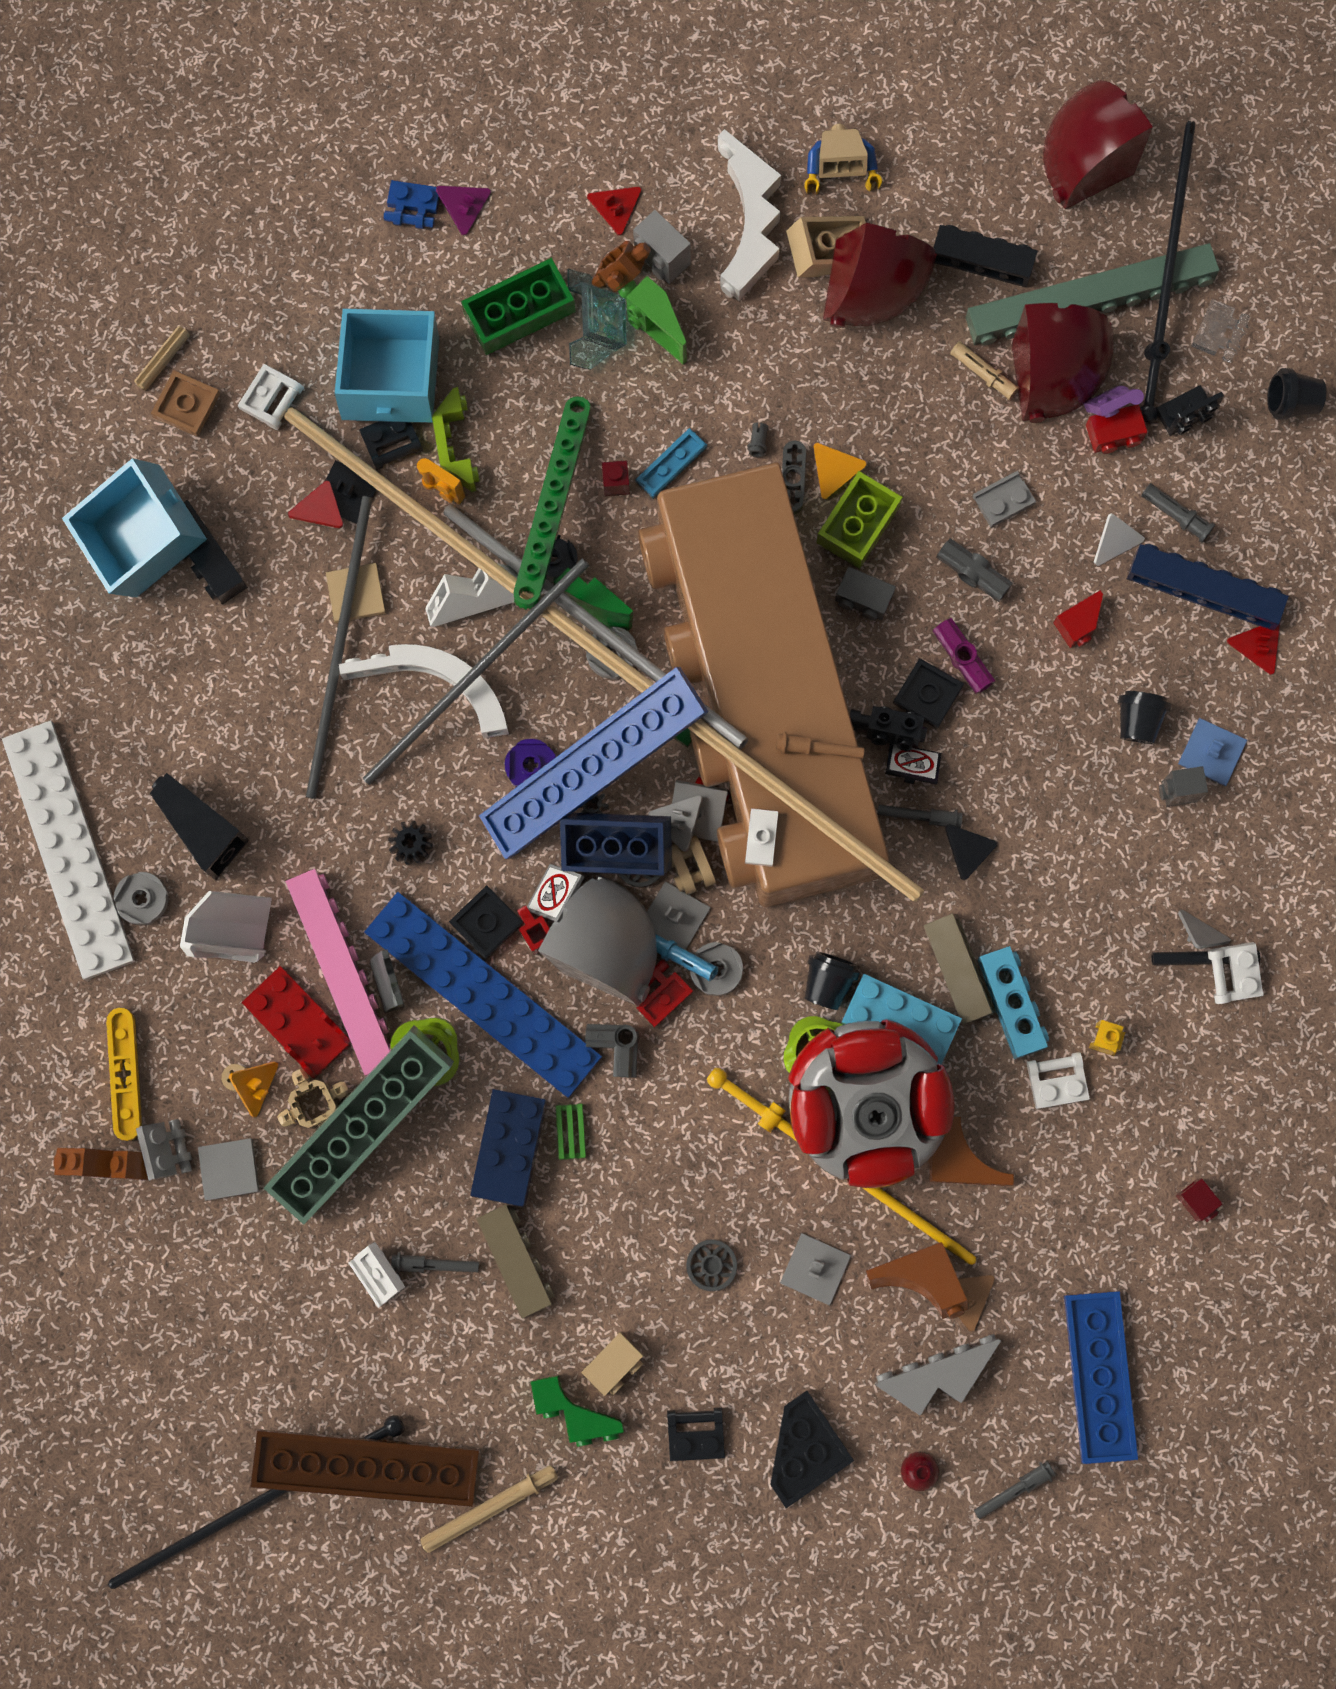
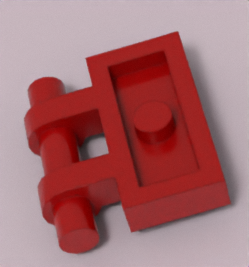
M663 959L655 966L648 985L650 986L656 980L660 983V986L650 995L648 994L645 1001L636 1007L654 1028L693 993V990L676 972L669 978L662 974L669 968V965Z

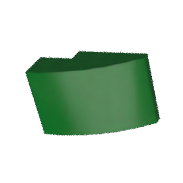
M567 568L554 581V585H556L571 569ZM578 577L563 592L606 627H620L626 631L632 628L633 610L595 577L588 584Z

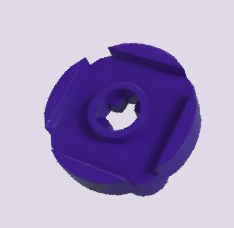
M521 740L506 755L505 771L512 785L517 787L551 762L556 756L550 747L541 740ZM529 759H534V763L538 764V768H534L533 772H529L528 768H524V764H527Z

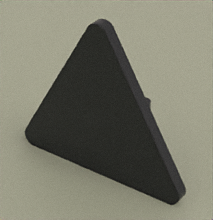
M951 824L945 827L961 880H966L997 847V842Z

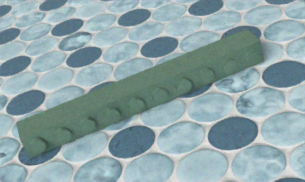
M1210 243L1177 252L1171 292L1179 294L1187 291L1192 286L1199 285V287H1205L1214 282L1219 272V267ZM1166 255L970 307L965 318L974 345L982 344L986 346L994 343L999 338H1014L1025 304L1058 303V308H1066L1071 304L1093 308L1103 313H1109L1117 309L1118 306L1125 304L1131 307L1139 304L1144 299H1160Z

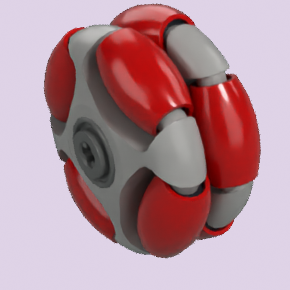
M887 1019L881 1022L857 1021L839 1026L836 1030L827 1028L812 1038L798 1054L788 1076V1080L792 1084L789 1087V1109L792 1130L801 1151L809 1154L814 1162L829 1174L842 1180L847 1179L849 1186L860 1188L888 1187L914 1176V1168H920L935 1153L945 1136L944 1134L951 1130L954 1119L955 1103L951 1080L945 1067L937 1064L938 1057L931 1046L912 1029Z

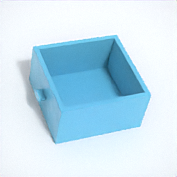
M343 309L335 384V397L341 420L433 423L432 415L434 414L439 334L435 311Z
M134 458L128 461L62 518L108 593L138 597L207 540L161 466Z

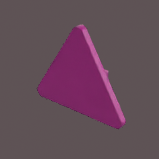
M437 186L436 188L438 196L461 235H466L490 195V189L457 186Z

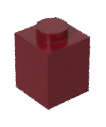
M627 460L602 462L605 497L630 495Z
M1202 1178L1196 1179L1176 1195L1196 1222L1203 1220L1209 1222L1219 1214L1217 1208L1222 1205L1221 1201Z

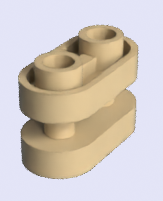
M696 835L692 837L690 848L687 852L680 850L676 844L672 845V868H675L678 875L674 880L679 892L685 891L686 895L696 892L694 884L700 881L704 882L705 887L716 884L710 865ZM690 857H693L698 871L692 874L689 873L684 861Z

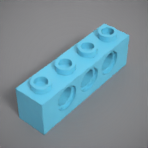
M1009 946L980 956L977 961L1014 1060L1047 1048L1046 1042H1049V1036L1045 1027H1040L1037 1017L1040 1016L1036 1002H1031L1029 998L1030 986L1025 976L1022 977L1018 967L1021 966V962L1017 952H1012ZM999 972H1009L1012 977L1011 983L1005 984L1001 982ZM1014 995L1020 999L1021 1007L1019 1009L1010 1007L1008 1004L1009 996ZM1023 1020L1029 1023V1034H1023L1018 1030L1017 1025L1019 1021Z

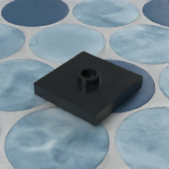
M919 658L894 699L893 704L907 712H914L919 716H924V722L938 729L963 688L964 683Z
M487 885L449 921L485 960L524 924Z

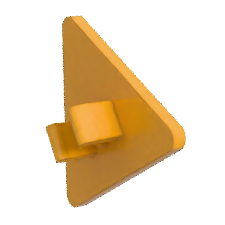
M815 443L813 446L820 492L823 499H827L867 465L866 461L823 444Z
M269 1062L236 1071L229 1075L231 1083L252 1117L258 1116L265 1097L269 1093L268 1090L278 1068L277 1062Z

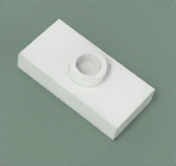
M751 809L745 864L773 866L778 811Z

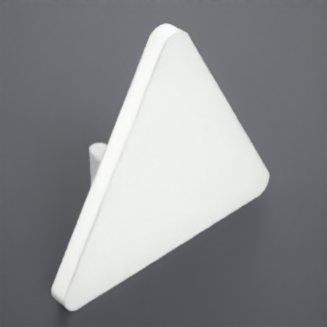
M1111 513L1107 517L1094 563L1099 566L1142 543L1145 538Z

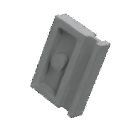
M1018 470L974 493L972 496L990 528L1036 503L1024 480L1022 481L1019 476Z

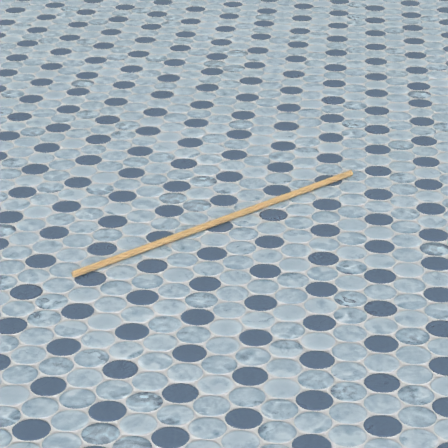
M294 408L287 410L284 417L288 422L513 594L517 580L516 577ZM530 591L520 593V597L526 600L534 596ZM550 605L541 614L547 621L641 693L654 684L554 606ZM699 719L688 727L689 730L909 899L917 902L921 898L924 890L703 720Z

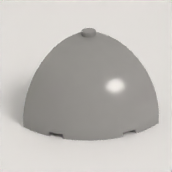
M599 876L598 880L592 878L586 882L563 907V918L560 923L557 921L553 922L538 951L563 974L639 1006L641 1001H645L650 990L648 985L654 972L657 957L656 933L648 912L638 898L619 883L607 877Z

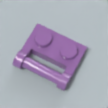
M1119 385L1084 402V406L1087 412L1107 418L1117 414L1119 408L1129 403L1134 405L1140 404L1144 399V394L1139 389L1129 390L1126 386Z

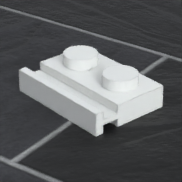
M376 1242L367 1246L353 1260L348 1262L378 1308L405 1288L399 1275L394 1271Z

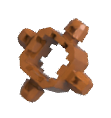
M630 241L623 242L601 260L598 270L592 279V285L598 290L608 286L613 292L618 291L639 275L646 258L650 254V247L646 243H639L633 246Z

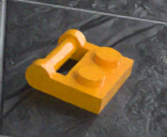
M427 458L418 461L417 469L423 476V486L428 490L435 488L440 492L439 495L449 503L454 501L460 505L465 498L461 480Z

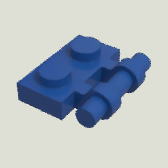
M391 180L387 206L396 209L394 212L385 211L384 221L393 222L394 225L399 226L402 223L415 225V228L424 229V227L433 228L435 218L426 217L427 213L437 214L440 199L436 192L437 187ZM405 210L418 211L416 215L405 214L404 212Z

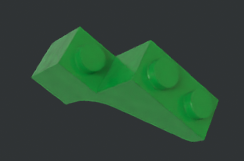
M559 1375L531 1381L536 1415L543 1414L544 1419L560 1416L559 1410H564L569 1443L576 1442L577 1447L593 1444L592 1439L603 1437V1441L619 1439V1433L625 1431L621 1420L572 1403L561 1387Z

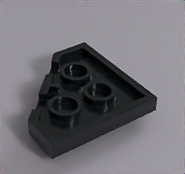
M807 1390L784 1405L770 1481L771 1487L785 1508H788L854 1461Z

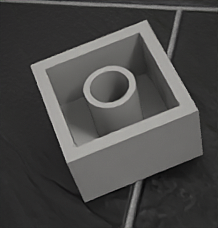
M656 210L633 229L634 246L639 243H646L650 247L651 251L645 262L652 267L653 274L659 280L664 279L670 284L691 265V243Z

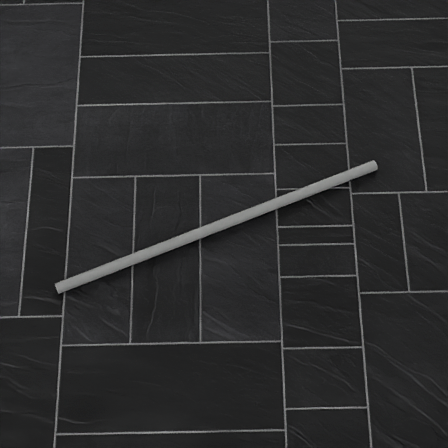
M452 504L444 509L443 513L445 516L519 573L522 559ZM546 579L542 593L546 595L555 585ZM562 593L554 601L653 681L657 682L666 675L664 671L565 593ZM705 705L708 713L701 719L739 749L744 748L748 743V738Z

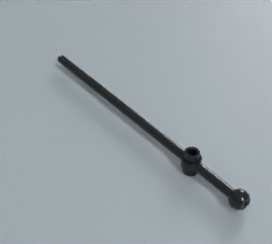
M1188 121L1185 125L1154 341L1149 343L1144 350L1145 358L1150 361L1144 405L1140 407L1144 422L1153 423L1158 417V410L1154 404L1161 360H1164L1170 353V346L1164 341L1196 127L1195 122L1191 123V121Z
M392 1415L385 1420L384 1426L363 1438L382 1440L387 1436L398 1437L404 1432L405 1426L399 1416ZM275 1489L266 1491L111 1578L108 1586L111 1589H116L289 1491Z

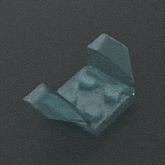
M567 269L569 291L582 295L583 337L569 343L570 365L591 370L611 353L627 345L626 301L616 293L592 285L593 278L589 274Z

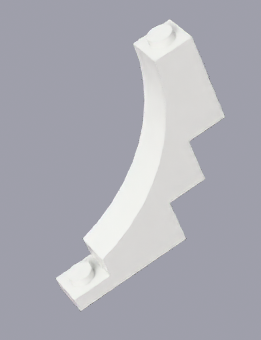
M724 129L718 135V150L722 156L729 159L728 173L739 192L743 205L745 224L737 252L729 266L720 276L721 290L728 297L732 298L734 296L740 301L779 259V248L767 239L766 236L780 220V211L770 204L767 199L780 187L781 175Z

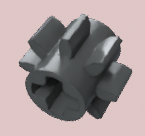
M605 794L596 795L589 800L592 803L597 802L596 810L593 808L588 809V802L580 807L583 808L580 813L603 814V809H609L608 804L602 803L606 797Z

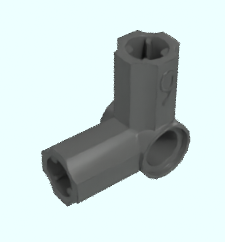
M587 1024L585 1035L586 1047L614 1048L613 1077L637 1078L638 1043L640 1039L637 1029L626 1024ZM624 1030H630L633 1033V1040L631 1043L624 1045L620 1041V1034Z

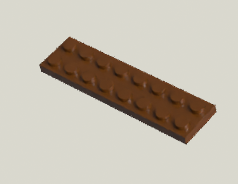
M258 1429L250 1487L473 1507L479 1449Z

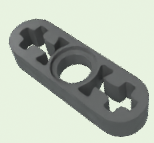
M796 440L790 441L784 446L782 474L788 489V496L790 498V490H795V501L799 502L795 503L794 507H792L793 514L799 513L803 508L806 448L803 443ZM792 448H796L797 452L801 453L797 455L796 465H791L792 455L789 453L792 452ZM790 472H796L800 475L801 479L798 483L791 484L786 480V475Z

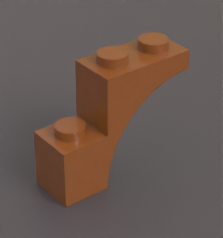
M57 1148L53 1161L54 1175L148 1180L142 1152Z

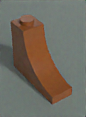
M954 1117L951 1130L944 1134L945 1136L940 1146L930 1157L929 1182L1013 1186L1014 1174L994 1170L974 1155L964 1138L961 1117Z
M942 1242L866 1270L871 1290L887 1286L913 1290L927 1298L936 1307L942 1319L960 1317L968 1310L967 1298Z

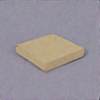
M376 563L362 565L359 568L350 621L386 614ZM349 568L326 572L335 624L339 623Z

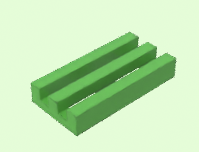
M583 1104L556 1105L559 1160L586 1158ZM572 1110H577L580 1153H575ZM562 1111H567L569 1154H564Z

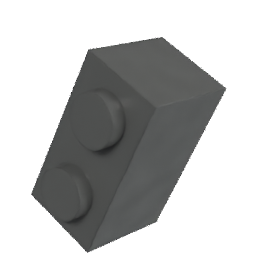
M848 566L836 593L835 601L839 602L838 605L845 610L852 611L855 609L862 612V616L869 620L876 621V619L882 621L896 586Z
M1203 766L1171 771L1162 781V785H1159L1160 798L1165 800L1166 807L1196 803L1208 793Z

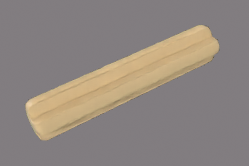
M178 326L137 376L135 384L144 391L147 390L189 338L190 334L186 329Z

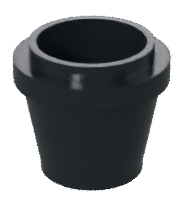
M1281 368L1274 374L1268 387V409L1277 420H1287L1294 416L1319 414L1326 401V384L1323 379L1296 373L1292 368Z
M1125 691V695H1119L1118 704L1120 705V739L1143 744H1155L1166 714L1171 710V703L1167 702V698L1161 695L1139 691Z
M817 951L815 955H809L807 961L809 971L804 999L829 1009L838 1010L854 980H858L860 971L856 970L857 965L850 961Z

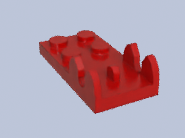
M281 966L241 1002L313 1079L319 1076L352 1044L350 1038Z

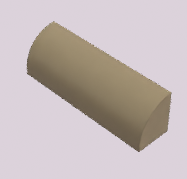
M952 913L924 925L959 1017L962 1018V1024L971 1023L997 1013L958 914Z

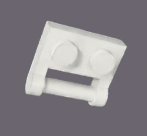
M263 364L239 402L238 407L240 410L266 423L269 427L278 430L282 424L280 422L296 395H300L304 387L297 381ZM283 386L289 388L272 415L266 413Z
M1254 942L1208 950V958L1212 960L1216 987L1214 999L1216 1004L1263 996L1257 948ZM1224 957H1229L1233 991H1227L1222 961Z
M1080 1052L1072 1053L1070 1057L1036 1062V1060L1027 1061L1036 1109L1090 1099ZM1069 1067L1074 1068L1075 1075L1039 1080V1073Z

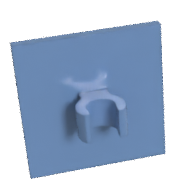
M1199 718L1178 764L1185 768L1203 766L1205 777L1227 786L1247 740Z

